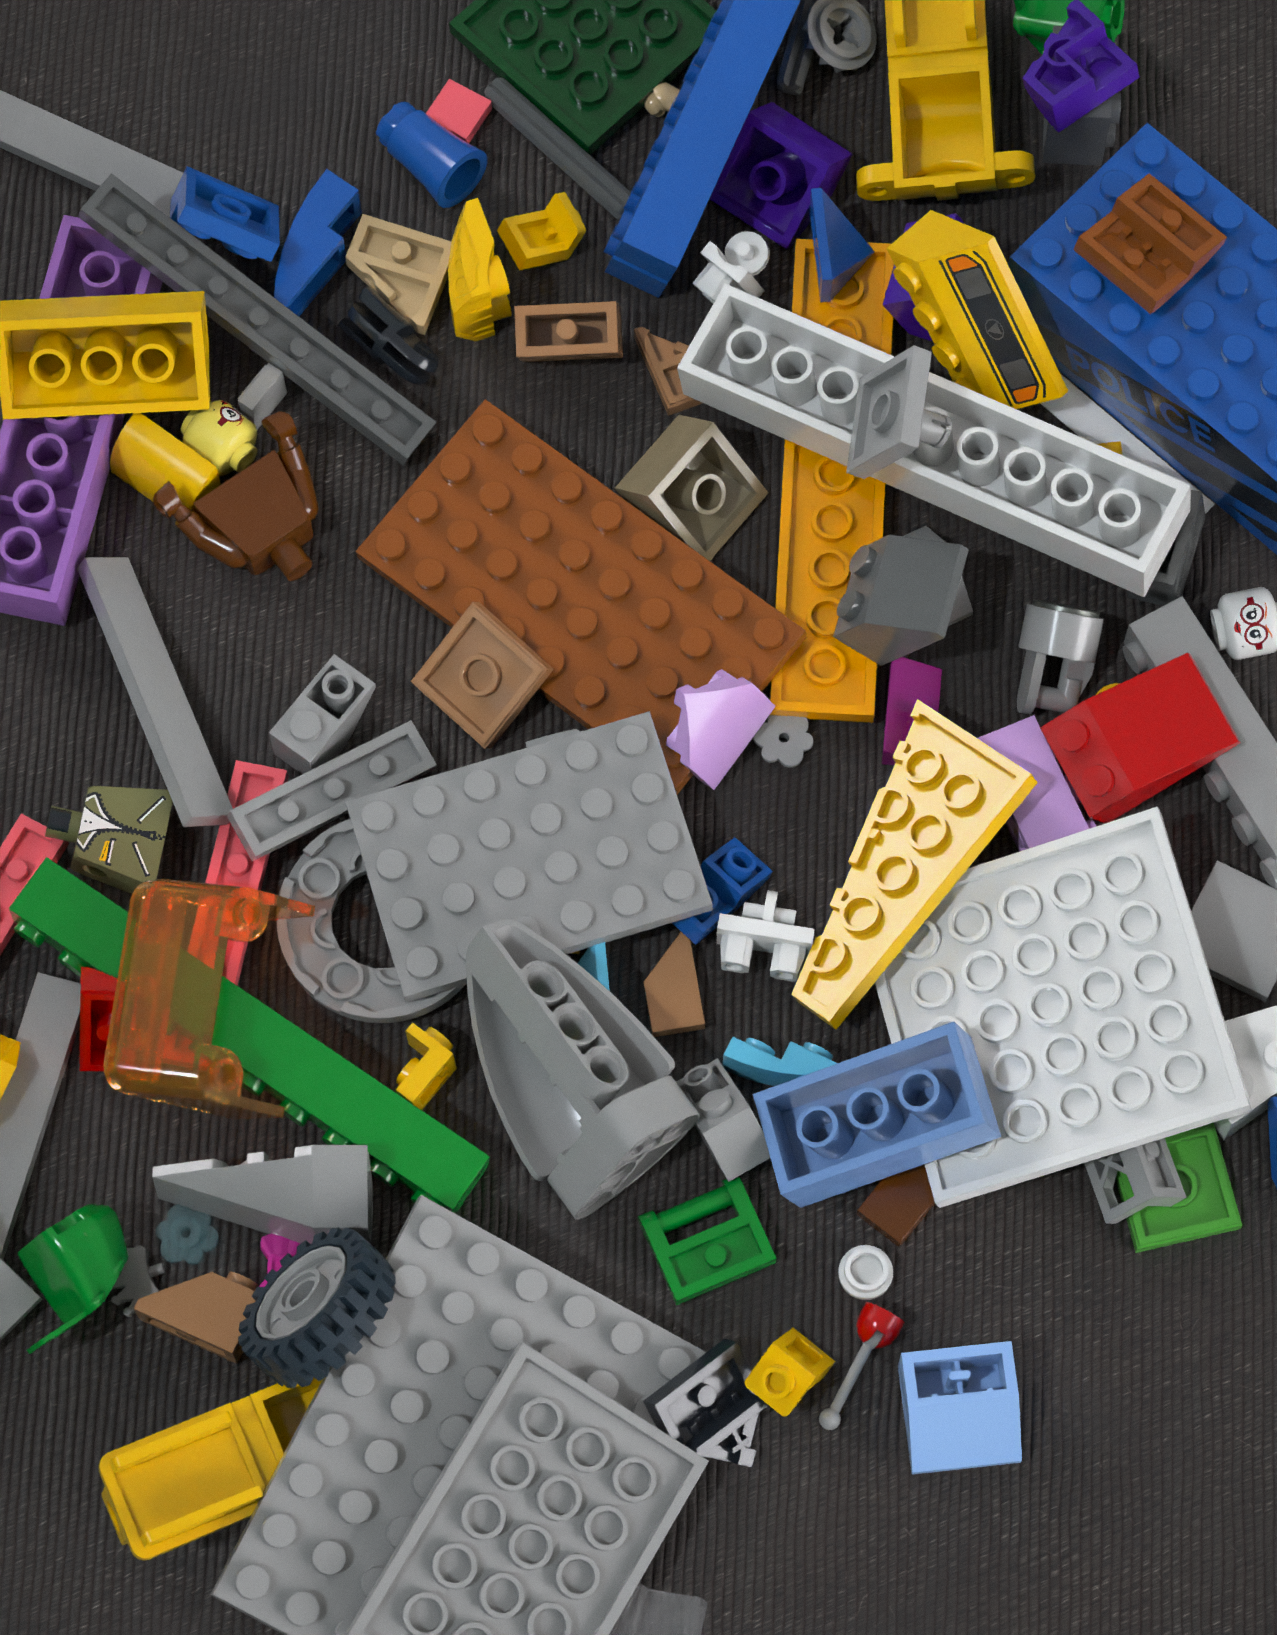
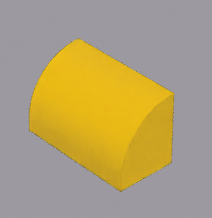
M133 413L120 432L111 453V472L152 502L154 494L165 483L170 481L182 504L188 509L195 511L193 503L221 485L215 465L142 413Z

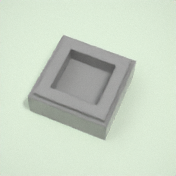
M270 363L265 364L238 397L240 412L256 425L257 430L262 425V419L269 416L287 394L283 372Z

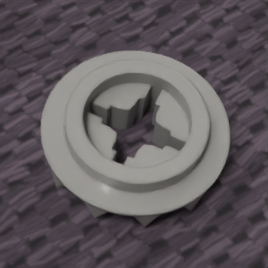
M817 0L807 10L808 19L802 27L809 37L806 48L816 51L820 56L819 64H829L838 73L844 70L855 71L870 60L876 47V30L869 13L856 0ZM845 22L841 35L843 41L835 45L832 39L835 34L833 28Z

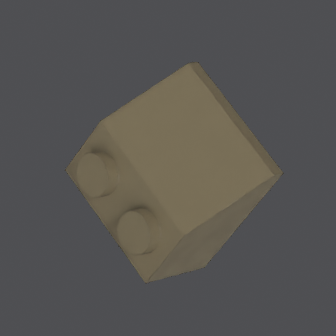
M678 415L615 487V490L624 500L709 561L768 494V491L714 422Z

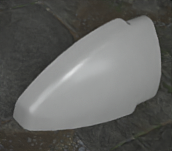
M501 919L482 926L467 948L466 975L472 1029L491 1097L516 1151L531 1176L538 1181L547 1178L548 1183L574 1219H582L598 1210L656 1164L694 1126L700 1118V1114L673 1077L669 1076L675 1067L673 1058L645 1026L590 973L555 945L516 920Z

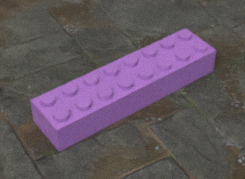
M63 215L39 299L160 293L162 281L78 217ZM125 414L3 420L0 430V613L62 626L66 625L79 579L77 567L85 558L110 469L111 453L120 434Z

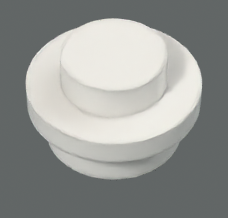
M871 1245L856 1246L850 1249L841 1259L838 1270L839 1281L843 1289L852 1297L860 1300H872L883 1295L889 1288L893 1278V1266L889 1257L881 1249Z

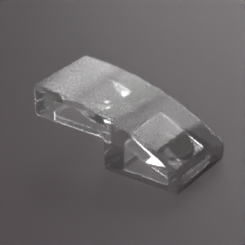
M638 1584L609 1635H701L708 1602L700 1597L653 1590L643 1584Z

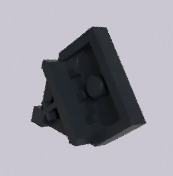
M723 1339L643 1402L658 1429L700 1456L752 1467L756 1450L750 1448L758 1414L761 1410L767 1408V1403L745 1386V1380L751 1373V1370L737 1342Z

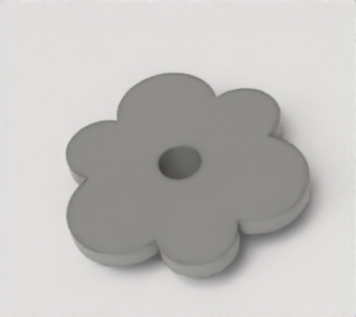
M769 715L767 722L762 724L753 737L756 745L762 748V758L766 762L774 763L778 760L783 766L788 768L798 766L803 760V752L810 750L813 746V737L807 733L809 724L806 717ZM786 738L788 741L781 742L780 739Z

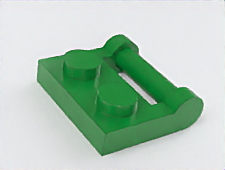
M739 1176L729 1182L727 1179L722 1180L723 1186L658 1214L651 1210L637 1216L643 1234L651 1247L676 1306L776 1263V1256ZM729 1206H732L737 1215L733 1219L672 1245H669L665 1233Z

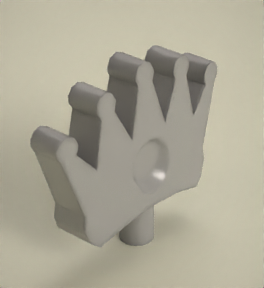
M143 1246L127 1248L129 1259L112 1288L123 1289L117 1296L112 1297L111 1301L115 1305H120L123 1302H132L129 1308L123 1310L124 1315L127 1317H132L136 1313L134 1307L139 1298L159 1291L152 1277L165 1273L162 1263L149 1267V1251Z

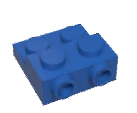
M186 166L170 200V218L193 236L202 239H210L212 237L221 241L226 249L237 255L249 259H257L259 257L271 262L280 245L279 205Z

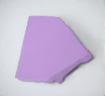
M721 669L704 686L695 689L687 684L676 689L674 704L681 708L678 725L670 736L667 737L666 746L681 755L680 762L691 770L699 781L715 790L776 706L753 683L743 677L736 679Z

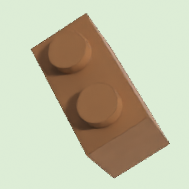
M616 301L514 306L516 357L522 362L623 358L621 306Z

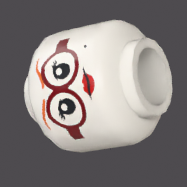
M1258 587L1227 593L1220 598L1218 609L1210 611L1217 649L1219 651L1226 649L1228 655L1234 660L1271 654L1277 651V602L1274 601L1268 589Z

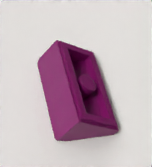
M905 657L891 661L882 764L895 766L896 762L892 757L899 741L905 742L914 721L911 713L917 699L936 712H939L942 669Z

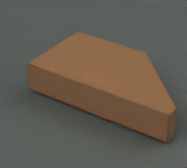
M643 327L635 328V341L668 416L702 404V402L683 394L677 370L689 345L679 341L676 343L650 334V330Z
M680 932L644 981V992L653 1037L705 1029L691 941Z

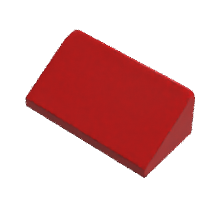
M81 967L79 1071L133 1072L135 985L96 969Z

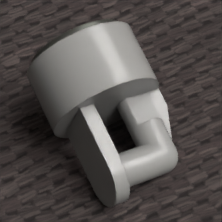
M1033 599L1032 604H1027L1018 645L1019 648L1026 650L1017 694V711L1019 713L1030 715L1034 708L1064 713L1078 704L1079 697L1093 674L1104 619L1099 617V612ZM1046 655L1063 658L1057 688L1040 685Z

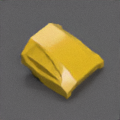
M478 198L466 201L451 241L448 264L449 297L456 337L472 341H479L494 336L493 322L512 316L507 297L510 294L507 277L499 256H494V239Z

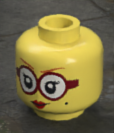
M216 400L210 402L209 410H191L182 423L181 433L184 435L182 442L215 465L219 476L230 474L234 470L237 472L243 471L251 465L257 455L258 450L254 446L258 435L256 425L226 401Z

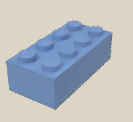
M955 1022L942 1025L753 1094L780 1194L800 1208L1001 1137L972 1037Z

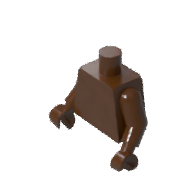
M279 411L265 417L261 421L270 436L277 440L279 447L277 453L274 450L194 502L195 511L188 509L182 504L170 481L165 483L154 494L153 505L164 517L170 518L173 516L176 519L175 525L199 550L231 568H241L244 566L253 575H259L276 564L288 581H294L306 574L312 567L313 562L301 546L309 542L314 536L311 521L315 519L319 506L300 443H295L293 436L298 434L295 423L288 413Z

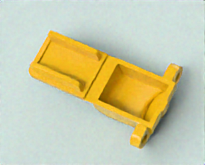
M885 0L893 162L872 164L860 168L856 173L858 196L870 201L907 200L936 197L937 201L959 199V194L998 191V189L1022 187L1032 183L1035 180V164L1032 154L1025 151L996 152L993 96L988 63L985 0Z
M313 1377L311 1385L301 1387L297 1384L295 1388H287L285 1385L281 1386L277 1383L245 1398L228 1403L106 1453L101 1458L98 1467L105 1486L102 1498L122 1546L128 1543L132 1554L137 1559L149 1560L250 1518L259 1500L263 1498V1492L322 1380L318 1381Z

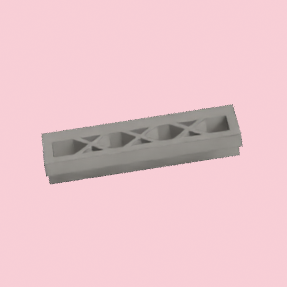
M1165 1138L1084 1163L1106 1224H1116L1147 1206L1171 1207L1187 1198ZM1118 1171L1127 1174L1134 1193L1133 1197L1119 1205L1113 1191Z

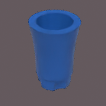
M400 102L394 105L389 113L382 117L377 126L376 135L380 138L379 141L387 147L388 153L400 162L426 188L442 208L455 206L464 200L477 186L486 170L488 159L484 151L460 139L437 123L422 110H416L408 102Z

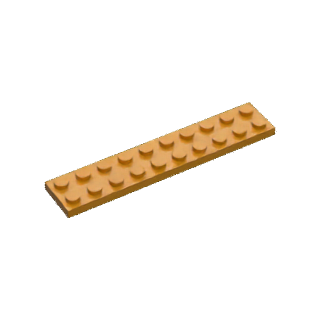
M796 239L792 313L891 355L893 316L883 306L885 292L894 267V263L886 249L891 244L867 242L875 252L830 302H820L813 239ZM786 439L784 444L775 609L806 630L807 638L771 680L770 701L776 707L770 715L873 723L877 663L840 642L833 635L839 617L837 615V607L841 598L846 593L851 575L849 565L853 555L860 547L883 538L885 483L870 476L862 479L846 473L847 466Z

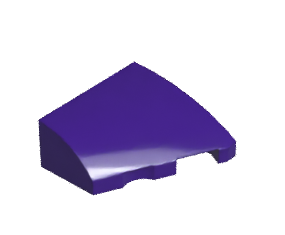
M1073 0L1066 8L1068 19L1058 34L1051 32L1044 43L1042 56L1032 62L1022 78L1024 87L1033 102L1058 133L1140 78L1137 63L1107 37L1104 23L1079 0Z

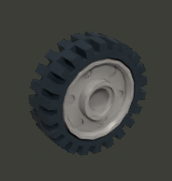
M339 1227L332 1228L328 1235L325 1232L314 1235L312 1244L306 1240L299 1244L295 1256L292 1257L288 1253L280 1260L282 1267L277 1272L273 1269L270 1270L264 1277L268 1282L266 1286L257 1287L251 1296L256 1302L245 1307L243 1315L246 1319L240 1322L238 1329L242 1334L238 1337L239 1344L243 1352L266 1375L281 1386L285 1385L287 1388H295L297 1384L301 1387L311 1385L313 1377L318 1381L327 1377L330 1366L338 1370L346 1363L345 1355L349 1351L355 1355L363 1347L359 1342L363 1336L371 1338L377 1329L373 1322L384 1319L388 1311L384 1304L393 1299L395 1291L391 1287L396 1284V1277L392 1273L394 1269L376 1248L351 1228L345 1227L343 1231Z

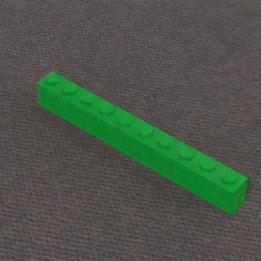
M45 858L8 908L13 920L17 923L14 931L26 941L40 948L43 942H46L61 952L57 958L58 961L80 977L81 967H90L135 985V1003L149 1012L145 1019L153 1027L169 1037L175 1031H178L193 1042L189 1049L200 1059L214 1067L221 1061L235 1070L237 1073L233 1079L247 1091L258 1097L263 1091H266L281 1102L277 1109L287 1118L302 1127L305 1126L307 1121H310L325 1132L322 1140L326 1144L367 1145L371 1174L390 1187H393L398 1181L414 1192V1195L411 1197L414 1203L418 1197L424 1196L456 1214L489 1167L490 1156L49 858Z

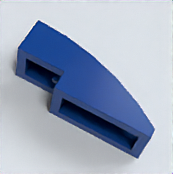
M328 169L325 170L310 190L293 220L282 249L276 274L274 298L297 316L304 312L346 262V250L342 236L362 213L359 190Z

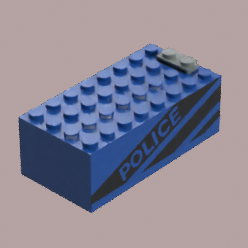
M1146 123L1009 257L1008 266L1058 370L1277 555V229L1150 124ZM1149 173L1227 237L1223 246L1177 293L1152 314L1148 313L1073 250L1078 237L1109 214L1113 209L1116 199Z

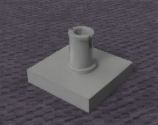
M913 345L860 378L846 473L866 479L919 448V441L930 444L934 448H941L945 444L951 430L940 426H951L950 417L924 409L931 351Z

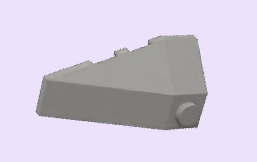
M308 1145L295 1147L293 1158L278 1160L269 1159L265 1152L247 1154L246 1161L234 1166H228L227 1163L217 1159H205L153 1167L152 1177L158 1199L267 1234L279 1235L300 1244L305 1240L312 1244L314 1235L325 1232L328 1235L332 1228L339 1227L343 1231L346 1227L358 1232L372 1245L374 1188L367 1145Z

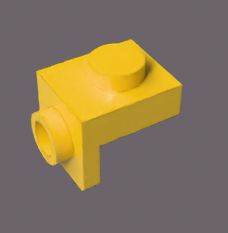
M561 192L553 195L545 210L504 218L497 232L518 269L524 270L568 260L586 233V228L579 212L574 208L567 194Z

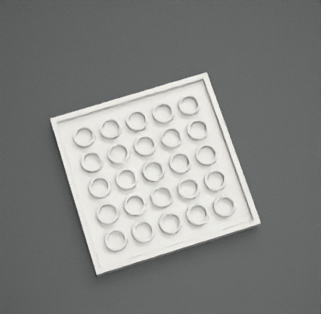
M1158 807L968 868L875 982L891 1044L951 1022L958 1024L972 1037L1000 1130V1138L924 1164L935 1204L939 1208L1252 1111L1164 821Z

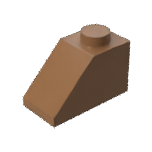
M230 1271L227 1278L210 1272L139 1298L134 1310L141 1321L238 1364L243 1354L242 1347L238 1341V1337L242 1335L238 1331L239 1324L246 1319L243 1315L246 1305L256 1302L251 1296L259 1285L235 1272Z

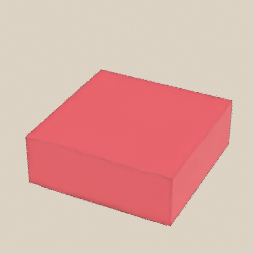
M448 79L426 113L454 135L470 143L491 112L492 101Z

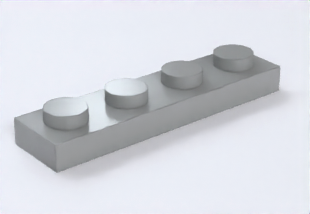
M412 720L230 810L227 818L253 862L348 814L346 801L409 783L433 771L437 764Z

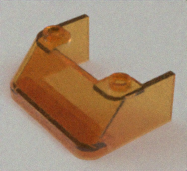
M171 879L148 880L138 885L130 899L104 1058V1074L110 1086L120 1093L230 1119L283 1118V1106L240 1096L243 1083L241 1062L231 1050L211 1045L228 940L236 942L253 941L264 932L268 921L313 917L315 906L240 886Z

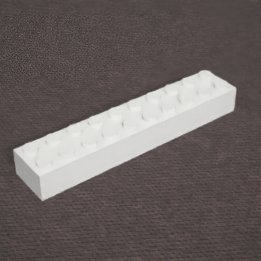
M724 284L679 363L677 370L684 395L847 466L860 378L894 358V356ZM929 372L924 409L950 417L951 426H940L951 430L947 441L941 448H934L930 444L919 441V448L870 477L1145 597L1190 512L1191 485Z

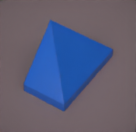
M813 188L811 189L809 214L820 302H830L875 251L823 189Z

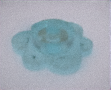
M179 1204L169 1210L167 1214L168 1221L161 1222L156 1228L157 1237L163 1241L160 1246L161 1255L170 1263H177L184 1259L188 1264H198L203 1258V1252L213 1250L219 1241L217 1231L209 1225L211 1221L210 1215L197 1210L193 1212L191 1208ZM188 1230L191 1232L188 1237H182L184 1231Z

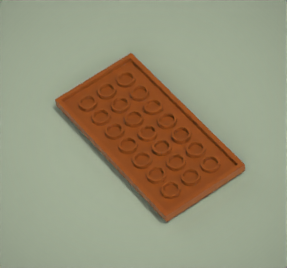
M486 399L355 551L359 560L451 628H453L472 602H480L554 669L537 692L587 729L650 711L677 795L692 778L693 773L680 762L681 755L666 746L667 737L670 736L678 725L681 708L674 704L676 689L687 684L695 689L709 683L717 671L722 669L736 679L740 677L745 678L762 692L807 638L806 630Z

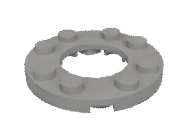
M351 819L327 829L302 850L303 855L294 865L288 878L285 877L278 898L276 920L278 939L286 962L298 983L312 998L327 1009L353 1020L369 1023H395L410 1020L435 1010L464 987L463 985L405 1003L395 967L372 968L357 963L340 949L333 934V910L339 895L354 879L367 874Z

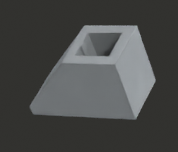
M333 654L269 732L274 754L301 774L336 758L352 736L376 688L375 683Z
M718 1058L706 1065L692 1068L685 1074L684 1078L676 1081L699 1112L700 1118L694 1126L728 1182L770 1158L761 1126L749 1104Z

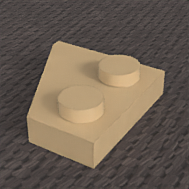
M362 214L345 256L347 266L404 317L417 333L426 334L448 278L451 241Z

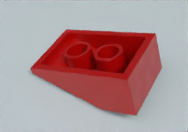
M1188 652L1082 701L1040 727L1088 816L1103 823L1115 820L1241 743L1194 659Z

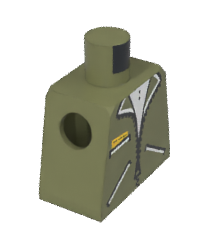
M91 786L88 787L82 812L51 806L45 837L76 843L71 863L73 871L150 900L156 884L173 801L169 791L165 789Z

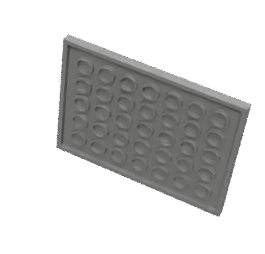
M420 1196L417 1198L386 1258L387 1262L394 1269L392 1273L396 1277V1284L391 1287L395 1291L392 1301L384 1304L388 1308L384 1319L373 1322L377 1327L371 1338L363 1336L359 1341L363 1347L355 1355L349 1351L345 1355L346 1363L338 1370L330 1366L328 1376L323 1378L263 1492V1498L259 1500L210 1595L284 1635H345L519 1343L524 1342L655 1427L657 1426L643 1401L706 1352L428 1198Z

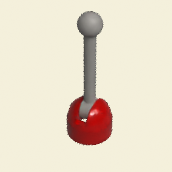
M865 1303L857 1320L856 1328L863 1344L830 1408L824 1409L819 1415V1423L826 1430H834L839 1426L841 1422L839 1413L872 1349L884 1348L890 1345L898 1337L905 1323L898 1316L873 1303Z

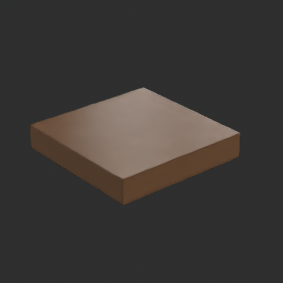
M472 602L411 682L484 749H491L554 669L480 602Z

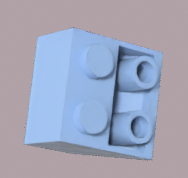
M1011 1341L901 1353L898 1373L912 1475L1022 1462L1019 1392Z

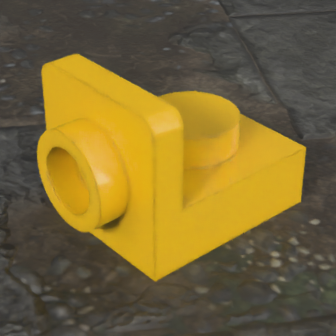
M412 1023L405 1031L408 1044L423 1055L421 1060L415 1057L405 1065L396 1080V1083L399 1085L396 1088V1093L422 1110L457 1068L454 1055L451 1052L453 1048L452 1043L436 1029L428 1027L426 1031H423Z
M793 1327L770 1345L745 1380V1386L781 1416L786 1417L794 1410L805 1393L825 1377L836 1361Z

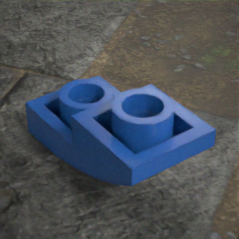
M735 837L703 860L700 866L713 904V910L672 922L695 945L717 928L720 913L732 915L770 878L773 872Z

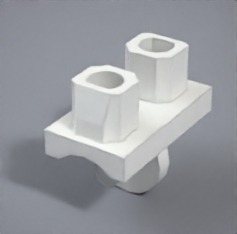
M748 231L734 235L725 247V255L711 241L700 252L709 263L693 284L713 304L724 284L758 298L765 291L753 277L765 269L769 261L770 251L768 245L760 235Z
M768 890L765 905L744 902L742 917L720 913L717 926V944H720L721 969L737 973H748L752 950L773 953L770 976L779 980L796 982L813 945L815 929L794 926L796 910L776 907L778 892Z

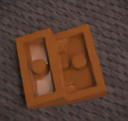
M1149 173L1116 199L1113 209L1109 214L1078 237L1073 250L1148 313L1152 314L1177 293L1223 246L1227 237Z

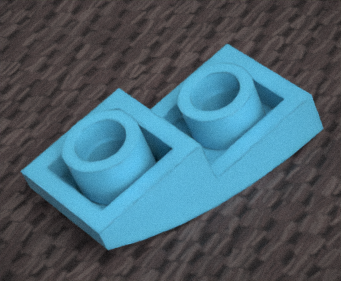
M732 1037L723 1054V1067L726 1071L772 1086L837 1064L832 1061L833 1055L830 1052L809 1042H805L802 1047L790 1041L782 1059L774 1056V1049L759 1040L747 1038L743 1042Z

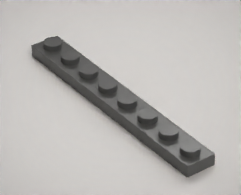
M112 173L80 209L78 217L174 291H204L206 315L268 363L281 370L285 376L403 466L433 430L436 424L435 420Z

